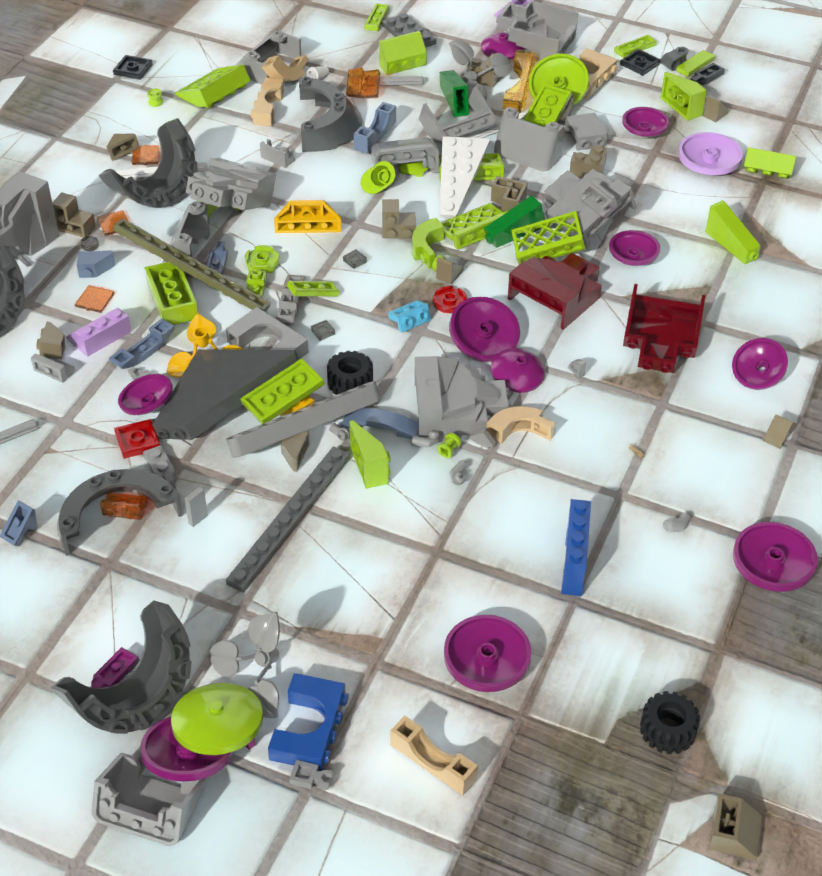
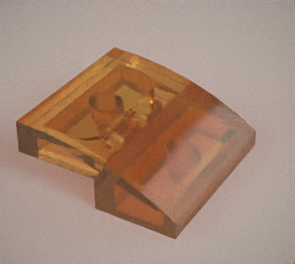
M363 68L349 69L346 95L354 98H378L379 69L364 71Z

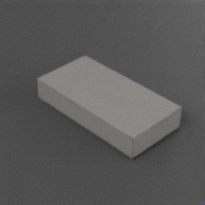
M200 486L184 498L188 524L192 527H195L208 516L205 492Z

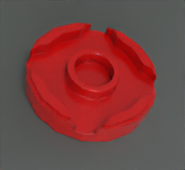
M453 286L441 287L433 295V305L441 312L453 313L457 305L467 299L466 292L461 288H453Z

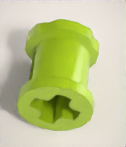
M448 433L445 436L444 442L437 446L438 453L445 458L452 457L454 449L461 445L460 438L454 433Z

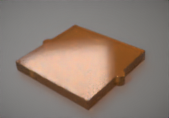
M144 145L133 151L132 165L146 166L147 164H159V145Z
M123 210L97 216L105 236L117 233L113 231V227L121 219L124 218L128 221Z
M88 285L76 301L75 307L102 313L115 292L103 287L99 288Z

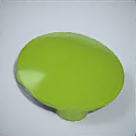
M422 161L398 163L401 174H410L416 177L424 176V172L429 169L428 166L423 167Z

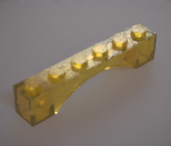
M516 50L513 71L519 76L520 80L512 88L505 91L503 112L507 107L515 108L519 113H521L522 108H525L529 91V76L536 58H533L532 51Z

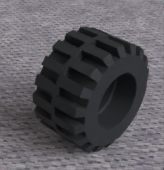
M350 350L339 352L338 355H333L332 359L328 361L327 384L330 391H333L335 395L365 383L373 382V363L362 352H350Z
M663 691L662 695L656 693L654 698L650 697L643 708L640 732L644 734V741H649V746L652 749L656 747L660 753H662V750L666 751L667 754H672L673 751L679 754L682 749L686 751L690 745H693L700 724L699 710L697 707H693L694 702L692 700H686L687 696L683 694L682 696L677 695L678 692L669 694L668 691ZM671 719L676 721L680 726H668L662 723L660 720Z

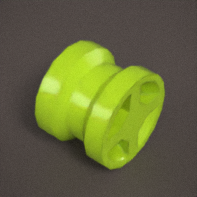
M152 88L147 91L148 104L150 106L159 107L163 104L162 91L160 89Z

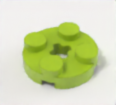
M258 245L254 247V250L250 251L249 249L246 252L245 263L248 270L272 273L279 264V253L274 251L271 246Z

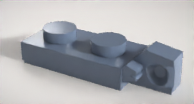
M218 242L216 250H210L206 266L223 275L228 251L225 250V242Z

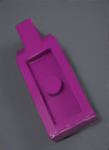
M121 647L93 675L90 687L104 688L119 683L138 664L139 657Z

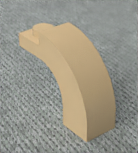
M277 55L268 58L262 69L270 78L284 79V83L298 80L305 75L303 69L309 59L306 55L295 57L292 63L287 66L281 57Z
M517 406L501 410L493 415L486 424V430L495 441L501 444L510 434L517 431H529L547 440H551L554 437L555 423L543 418L542 410Z

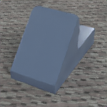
M19 500L0 534L2 539L14 546L20 545L28 528L37 530L35 509Z

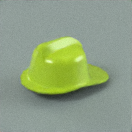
M381 161L368 169L361 177L360 184L362 189L368 194H376L390 186L395 179L394 166L387 161Z

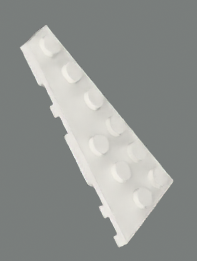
M443 137L439 218L450 219L458 215L463 200L485 155V151L490 144V139Z

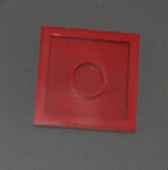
M151 419L114 428L123 459L141 455L143 451L160 446Z

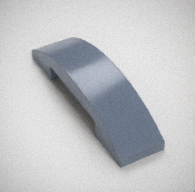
M160 319L149 328L150 334L127 351L123 348L109 358V361L121 369H126L143 362L167 341L175 327L166 320Z
M361 408L346 414L342 422V427L349 428V421L353 420L360 426L397 431V437L408 439L417 436L419 430L418 422L392 411L375 408Z

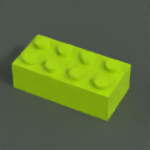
M169 262L144 267L147 285L160 318L172 325L193 320L198 314L197 303L184 272Z

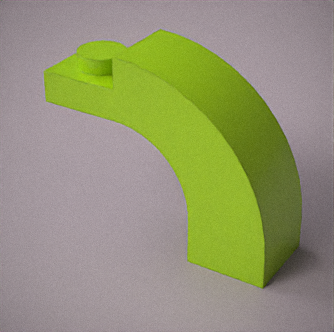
M437 217L418 225L412 234V256L415 261L421 259L422 263H425L429 269L432 268L435 260V253L429 245L444 240V226Z

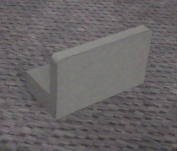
M36 353L30 357L35 372L61 383H64L76 371L75 366L58 359L45 358Z

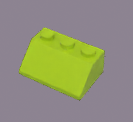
M420 31L379 41V66L386 75L425 66L427 63V52Z
M748 147L743 169H746V172L749 173L759 171L762 172V175L771 176L775 174L778 175V178L787 179L792 176L796 156Z

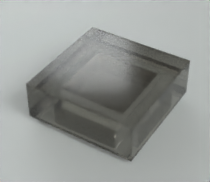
M355 249L344 255L343 261L355 269L366 263L367 257Z
M327 320L311 326V331L320 341L335 335V329Z

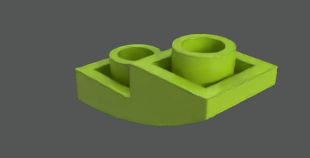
M249 270L246 289L262 298L266 283V271Z

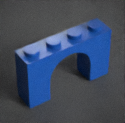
M570 500L561 594L582 596L587 565L591 501Z
M297 673L293 674L288 688L289 704L317 710L323 715L324 722L318 729L306 734L274 729L268 746L270 761L295 765L296 760L318 765V771L323 770L324 764H328L330 760V744H334L336 741V725H340L342 721V706H346L349 693H346L345 683Z

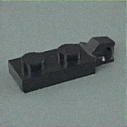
M712 63L695 72L691 80L704 85L723 75L725 69Z

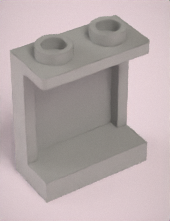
M595 112L566 117L565 131L566 133L571 132L576 140L577 151L591 149L592 145L606 146L608 133Z

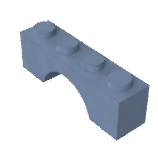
M382 102L378 106L370 127L360 126L354 133V150L367 154L371 151V147L378 143L395 124V105Z

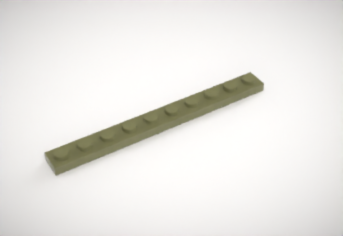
M123 218L114 224L113 231L119 233L120 236L126 237L133 241L134 244L145 248L150 253L159 256L164 261L173 264L178 269L206 283L209 287L215 288L222 292L223 295L236 300L239 304L251 310L256 307L262 311L269 309L271 302Z

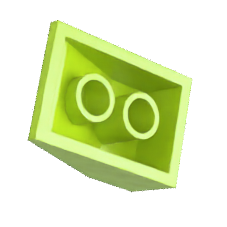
M664 72L660 98L687 121L702 116L707 90L695 81Z
M349 421L350 449L365 489L388 484V476L391 475L388 464L391 462L389 451H385L383 444L355 421Z

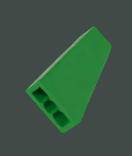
M454 70L439 72L440 87L453 116L469 115L468 85Z
M531 195L484 228L486 241L489 244L492 243L496 248L512 242L511 230L545 220L542 204ZM525 233L516 234L517 238L526 235Z

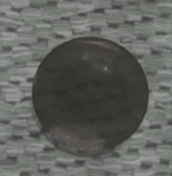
M94 236L84 237L81 240L82 249L85 251L97 249L99 246L98 239Z

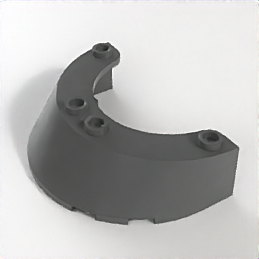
M307 76L299 78L300 100L315 99V106L330 108L320 118L301 124L302 152L336 149L337 145L343 143L346 145L354 140V133L362 126V117L357 108L336 86Z
M179 118L165 122L158 128L157 136L161 146V159L158 168L149 178L135 181L132 176L126 179L115 170L107 169L98 175L100 179L115 192L143 206L162 208L182 200L188 194L186 193L188 176H193L197 172V162L195 161L194 152L196 150L193 141Z
M7 246L0 247V336L6 333L17 321L25 300L24 278L19 265Z
M111 470L91 477L69 494L59 513L57 530L66 556L70 555L67 539L80 535L81 513L84 507H87L95 499L113 492H132V490L142 492L143 496L151 500L156 508L173 504L178 517H181L182 510L178 492L164 478L143 470Z
M153 600L142 610L140 620L144 629L143 653L136 668L124 680L109 687L93 688L79 683L74 678L63 677L51 689L87 723L110 733L128 734V732L147 729L161 721L173 710L182 697V690L186 680L190 677L192 661H190L189 647L191 646L188 635L169 604Z

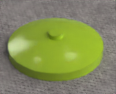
M553 54L545 57L534 66L529 76V90L534 100L543 83L571 91L572 95H574L573 107L584 98L588 91V71L583 62L572 55Z
M213 683L193 689L177 702L171 715L172 731L176 740L186 749L204 755H221L241 749L258 735L263 724V710L258 697L249 689L232 683Z

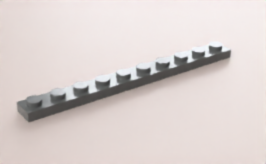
M334 446L330 449L226 578V585L243 593L347 463L350 459V453Z

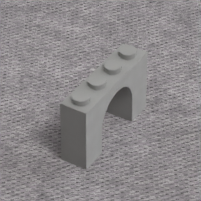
M258 307L226 328L227 342L241 348L257 338L273 337L280 342L270 350H295L299 359L309 353L308 339L305 336L295 332L292 328L284 325L278 319L273 318Z

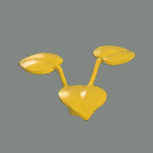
M199 313L193 318L187 329V338L194 345L193 355L191 356L187 352H179L173 355L168 363L166 371L168 375L181 378L197 352L198 346L204 348L210 344L214 350H218L212 341L216 334V327L211 321L205 319ZM227 345L223 348V350H244L236 345Z

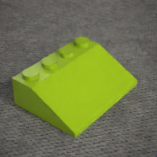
M244 64L219 67L174 93L176 96L197 107L210 108L214 105V102L224 100V96L232 95L236 89L244 88L246 83L250 81Z

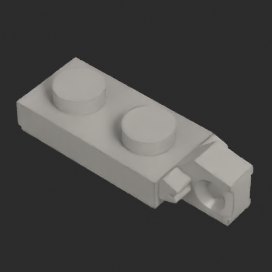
M162 446L143 451V456L152 473L164 478L176 488L174 483V477H176L175 469Z

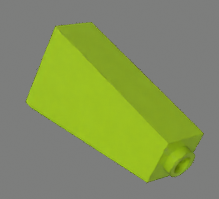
M722 200L710 205L705 232L742 263L747 264L758 259L760 244L727 203Z

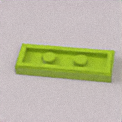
M376 3L364 25V29L379 31L382 20L385 19L389 11V5Z
M647 34L614 47V52L624 58L636 49L643 51L656 46L657 41Z
M702 50L677 66L676 71L689 77L715 59V55Z
M288 281L287 283L288 289L294 296L338 297L340 293L332 281Z

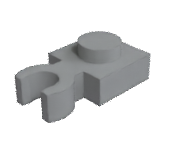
M296 760L289 778V784L311 790L313 785L317 784L320 789L329 790V782H325L323 779H332L333 772L330 770L318 771V765Z

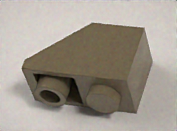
M49 321L41 329L40 339H37L36 349L39 350V354L45 358L62 359L66 349L64 333Z

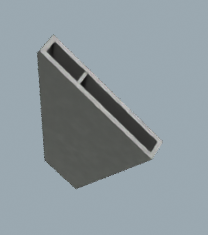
M198 349L152 424L159 439L193 440L243 406L240 398L297 362L299 358L296 351Z

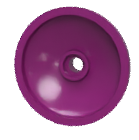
M507 33L491 34L481 43V50L486 56L490 57L491 54L501 53L509 60L519 57L524 52V47L516 46L515 42L508 41L509 35Z
M635 107L623 114L622 124L634 135L654 137L667 130L669 119L658 109Z
M627 230L619 232L611 238L609 250L612 256L623 264L643 266L658 258L660 244L656 238L648 233Z
M757 338L744 343L736 351L732 360V370L737 381L744 387L754 390H763L776 385L784 377L788 368V357L784 348L778 342L768 338ZM761 367H765L763 371L759 370Z
M504 349L498 352L491 362L490 370L493 379L505 380L506 388H509V391L525 393L533 391L542 384L545 377V368L542 361L535 354L525 349Z
M149 374L137 378L121 391L118 397V405L124 413L130 415L151 413L167 402L173 390L172 383L168 377L161 374Z

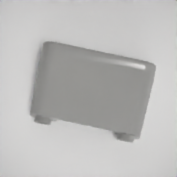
M507 107L502 115L494 153H500L502 158L539 171H549L561 158L564 125L550 122L545 127L519 119L518 110Z
M428 137L378 142L371 147L373 166L381 161H387L391 164L422 161L423 167L428 166L431 173L439 172L438 148Z
M194 201L188 205L169 245L192 257L191 244H198V240L203 237L208 240L210 230L207 203ZM183 271L184 274H185V277H193L192 275H190V274H188L187 272Z
M120 753L94 781L92 803L94 819L102 825L166 846L175 845L181 839L204 792L206 779L182 782L181 787L140 775L141 765L139 761L131 755Z

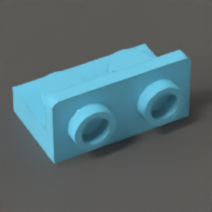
M418 300L387 312L389 319L398 323L401 332L431 320L428 304Z

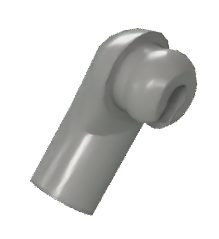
M336 423L331 424L329 431L334 433L339 440L343 441L350 438L348 428L340 427Z
M431 430L426 438L413 436L412 445L428 448L438 443L440 439L439 432Z
M462 460L450 471L452 482L456 485H461L465 481V476L462 475V472L467 468V464Z
M682 513L679 519L665 520L663 528L666 531L681 532L691 517L687 513Z

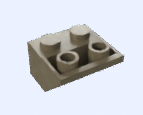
M719 793L714 806L709 849L757 860L762 816L742 798Z

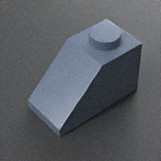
M113 251L78 252L77 270L79 278H96L115 266Z

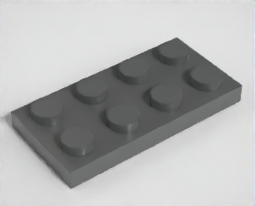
M401 13L398 16L382 20V26L394 37L420 31L425 48L436 44V38L407 13Z

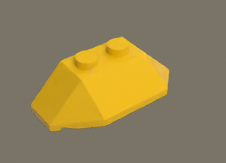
M290 200L274 218L275 233L341 232V217L324 200Z

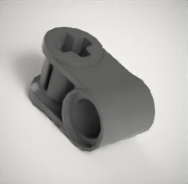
M677 47L665 53L661 58V64L671 71L677 70V66L687 61L688 48Z

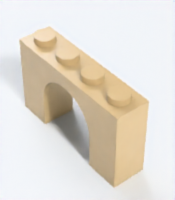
M588 48L579 55V60L583 62L587 71L593 73L588 74L589 87L584 99L593 95L613 74H616L618 59Z

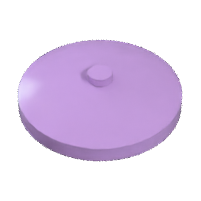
M700 132L689 135L681 141L678 156L686 167L695 172L706 175H723L736 170L740 166L743 151L740 145L728 136L713 132Z

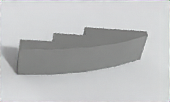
M287 275L282 287V296L276 319L281 323L294 324L301 296H294L288 289V281H304L305 276Z

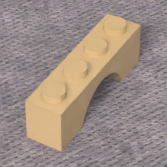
M265 78L264 83L261 84V91L258 92L257 100L254 102V109H251L253 125L272 126L275 115L274 105L271 103L282 99L284 79Z
M405 715L390 730V746L462 796L477 780V764L461 753L450 755L441 751L428 739L423 728Z

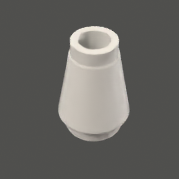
M326 66L310 67L306 74L307 77L319 80L328 75L329 70Z

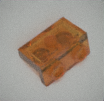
M108 492L106 500H101L100 506L103 516L142 520L148 501L147 497Z

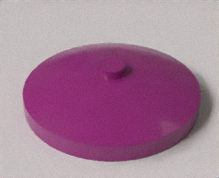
M472 297L462 301L454 309L449 321V332L454 344L465 355L478 361L492 362V359L498 352L508 348H515L520 338V326L514 313L505 304L489 297Z
M761 522L745 528L736 538L733 548V560L741 575L752 584L770 591L786 592L803 587L812 579L818 563L817 552L812 542L799 530L777 522Z
M477 615L464 619L451 629L444 644V661L449 673L462 685L476 691L497 692L514 686L526 675L531 662V645L524 631L512 621L495 615Z
M171 717L165 718L150 727L141 741V757L146 768L153 774L172 781L187 782L210 777L221 771L230 762L234 753L233 751L221 755H204L186 749L176 740L173 734Z

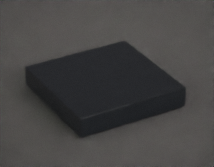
M636 49L620 60L621 66L642 76L661 64V59L640 49Z
M125 55L113 69V75L141 80L152 66V60Z

